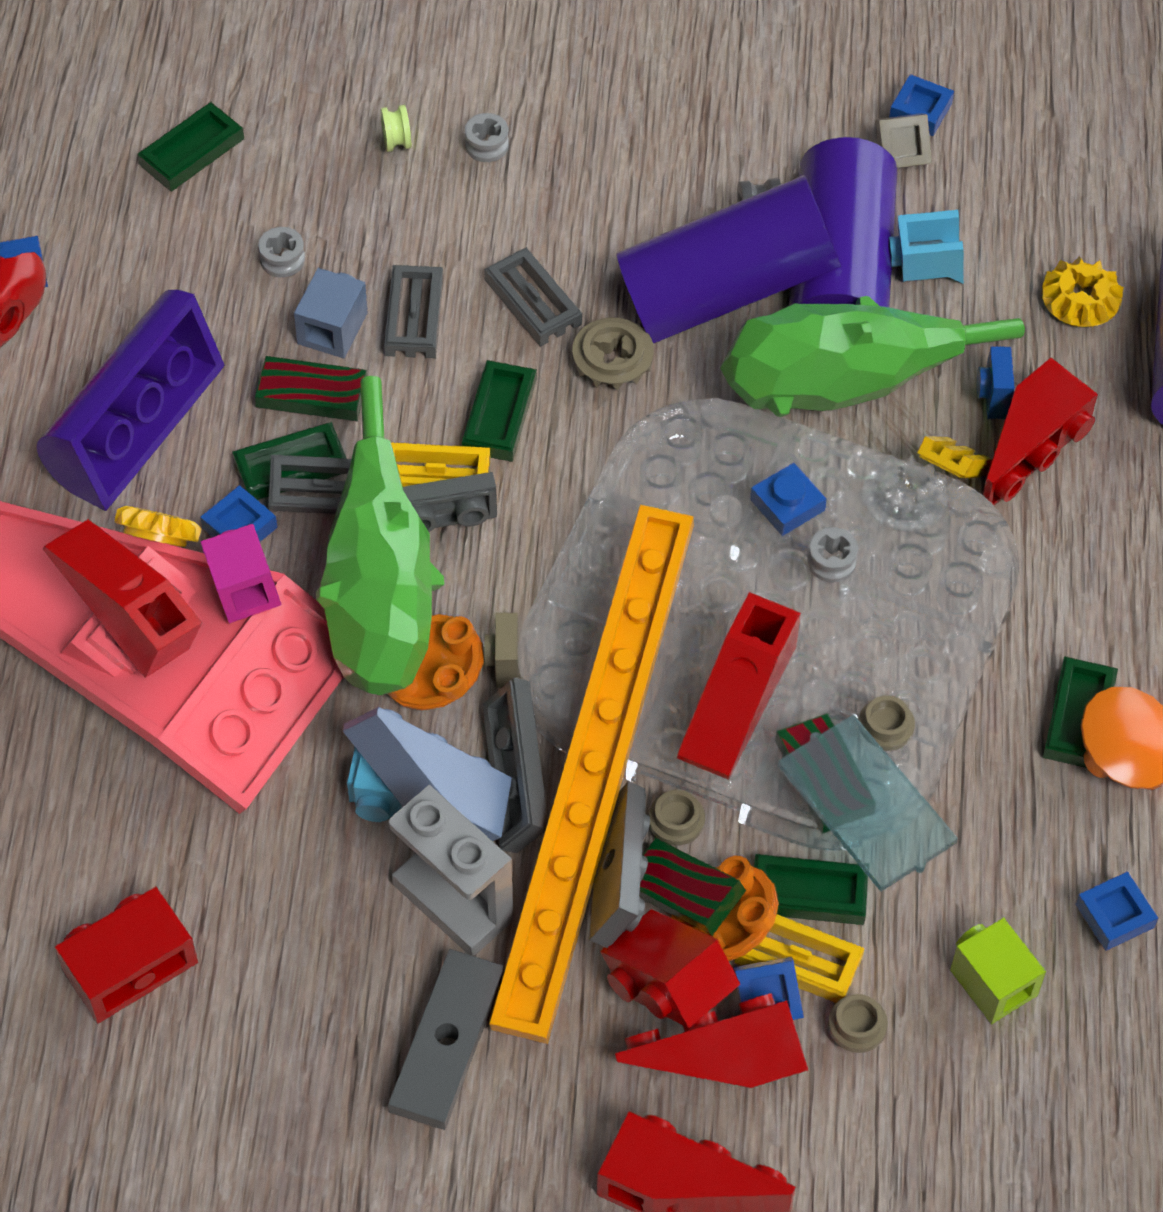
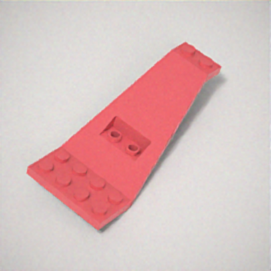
M0 501V638L151 743L239 814L245 811L343 679V675L333 657L325 609L316 599L285 574L270 570L282 605L229 623L204 553L100 527L167 578L203 622L188 651L145 678L43 551V547L82 522Z

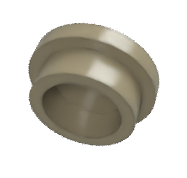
M879 696L868 702L859 714L858 730L860 736L868 745L875 749L883 751L900 749L913 736L915 729L914 715L907 704L895 696Z
M671 790L665 792L652 803L649 810V827L652 833L659 840L667 844H688L694 841L703 831L705 824L704 809L701 803L686 791Z
M862 994L847 996L839 1000L833 1006L828 1021V1028L832 1039L843 1049L855 1053L868 1052L879 1046L885 1038L888 1027L887 1016L881 1005L873 998Z

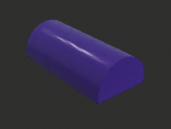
M839 137L814 145L802 157L799 177L805 175L841 267L790 287L788 306L795 303L856 305L857 299L869 296L879 306L890 308L892 261L889 237L894 236L898 169L893 156L882 146L865 139Z
M805 175L616 253L635 309L653 344L841 267Z
M167 290L163 292L37 441L38 456L52 477L71 494L104 511L108 510L225 366L194 294L182 290Z

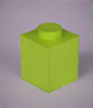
M1004 917L987 928L984 924H978L966 931L957 940V947L950 971L991 1025L1038 996L1046 970Z

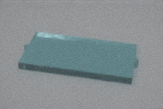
M854 714L822 734L812 733L808 743L778 760L780 770L880 892L913 871L922 873L927 862L957 844V836Z

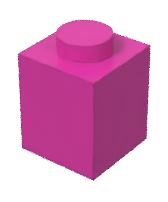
M254 524L235 530H228L218 536L200 541L229 623L282 605Z

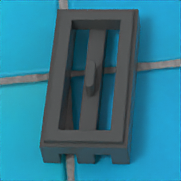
M527 247L484 269L485 281L540 347L549 342L550 335L554 334L558 338L565 334L567 326L571 325L575 329L582 325V312ZM516 266H522L561 314L556 316L540 297V293L531 283L526 281L515 268ZM502 274H504L508 278V280L513 284V286L518 290V292L523 296V298L528 302V304L533 308V310L538 314V316L544 321V323H542V321L537 317V315L532 311V309L527 305V303L522 299V297L517 293V291L512 287V285L507 281V279Z
M393 265L384 344L385 356L395 357L396 351H405V357L416 358V352H425L426 358L436 359L444 278L443 267ZM403 278H412L407 337L398 336ZM423 279H432L426 338L418 337Z
M271 455L268 510L336 514L335 498L280 495V491L342 494L346 481L281 478V471L348 474L351 459Z

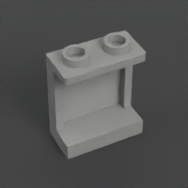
M428 785L389 819L390 830L416 853L392 874V882L404 896L468 955L475 956L513 922L512 858L431 785Z

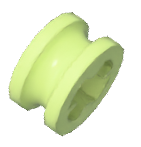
M399 105L398 109L394 112H390L387 107L380 108L386 151H393L396 145H403L405 149H410L412 147L406 106Z

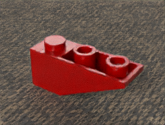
M1049 358L1016 386L985 484L980 506L985 512L989 511L1000 500L1008 502L1013 499L1023 487L1027 477L1036 470L1043 472L1048 469L1057 459L1061 448L1071 440L1075 443L1082 440L1095 423V418L1092 415L1098 393L1053 358Z
M85 520L43 547V551L145 678L190 649L203 622L167 578L91 520Z
M751 592L748 593L723 642L677 753V759L727 780L730 779L796 649L801 617L800 612Z
M772 993L738 1003L741 1015L718 1022L716 1012H708L690 1028L683 1026V1033L661 1039L658 1028L625 1038V1043L628 1050L615 1053L618 1063L748 1088L808 1071L788 1003L783 1001L775 1004Z
M629 1111L598 1172L597 1196L632 1212H790L796 1186L787 1183L786 1177L771 1167L765 1165L751 1167L732 1158L731 1153L716 1142L703 1139L698 1143L678 1134L676 1128L663 1118L655 1115H645L643 1118Z

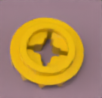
M1079 256L1073 263L1060 260L1054 270L1047 271L1041 293L1048 311L1060 321L1078 327H1093L1108 322L1117 314L1121 307L1124 287L1118 284L1116 271H1105L1100 260L1093 265L1084 263ZM1078 283L1082 288L1093 287L1091 295L1088 296L1084 291L1073 292L1075 284Z
M133 506L118 508L114 519L115 523L124 525L123 533L180 547H186L187 541L199 542L201 528L194 521Z

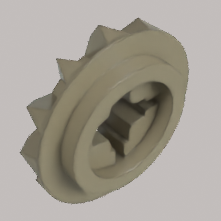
M615 317L598 319L583 327L574 339L572 361L577 365L579 376L591 378L596 388L602 383L612 384L618 390L623 383L629 381L637 385L641 375L651 371L654 345L649 334L635 322ZM621 344V357H616L609 364L605 363V354H610Z

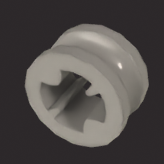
M482 113L469 119L465 125V148L467 153L473 159L480 162H493L505 156L509 146V127L506 121L493 113ZM486 135H491L488 141L483 140Z
M276 227L266 231L259 239L260 263L268 274L285 278L296 274L304 266V243L301 235L296 230L289 227ZM282 248L290 249V250H285V251L282 253L281 256H276V255H274V254H279V253L281 252Z
M828 527L816 532L811 538L807 559L809 570L815 577L830 583L841 582L849 578L856 566L859 549L857 540L850 532L837 527ZM826 550L828 553L833 554L839 550L843 553L842 560L836 556L825 559L823 552Z

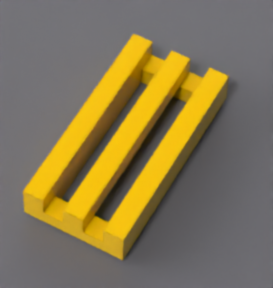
M924 437L917 452L920 454V458L960 478H976L987 475L993 461L992 458L986 455H973L974 449L967 446H955L957 441L949 437Z
M391 442L396 462L426 463L425 466L397 465L403 487L489 472L490 448ZM446 464L478 466V469L446 467Z
M776 914L775 923L769 932L846 961L845 966L843 967L812 955L811 951L792 944L789 946L769 937H765L755 949H752L746 955L735 959V964L743 966L776 960L778 958L792 957L794 964H796L794 966L798 988L837 1003L842 998L847 997L848 989L852 985L865 948Z

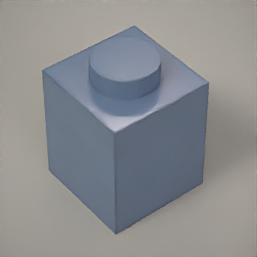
M318 268L294 312L297 344L344 359L368 314L365 282L357 280L346 273H334Z

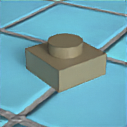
M920 113L875 120L877 143L893 156L897 168L932 163L927 114Z
M496 613L495 634H485V667H495L496 688H502L512 678H518V613Z

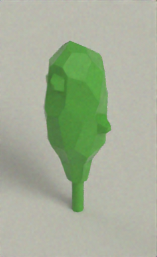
M869 296L857 299L856 305L795 303L771 315L747 320L739 329L720 369L727 383L753 409H769L777 417L786 416L789 414L790 409L793 408L829 411L885 397L915 376L964 353L966 345L1022 338L1025 333V327L1020 318L963 325L961 320L879 306Z
M366 376L360 381L363 439L357 441L354 445L350 468L329 534L327 562L321 580V587L316 591V601L325 609L333 657L343 677L352 686L367 693L384 695L404 689L413 683L429 646L432 620V591L444 586V576L430 562V533L404 493L391 441L384 438L382 381L377 376Z

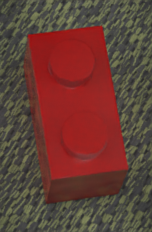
M156 886L144 894L138 893L128 896L115 907L112 913L93 924L87 923L76 927L66 935L63 942L55 946L63 973L97 1024L198 964L192 937Z
M650 909L642 916L639 924L633 931L625 930L612 945H609L607 948L604 947L600 951L611 971L607 975L608 982L621 999L628 1003L634 1000L646 1006L657 1018L663 1019L667 1017L687 1028L695 1024L740 985L718 939L653 909Z

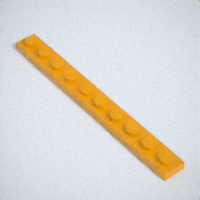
M640 504L490 1020V1027L493 1031L545 1044L549 1042L692 535L694 516Z

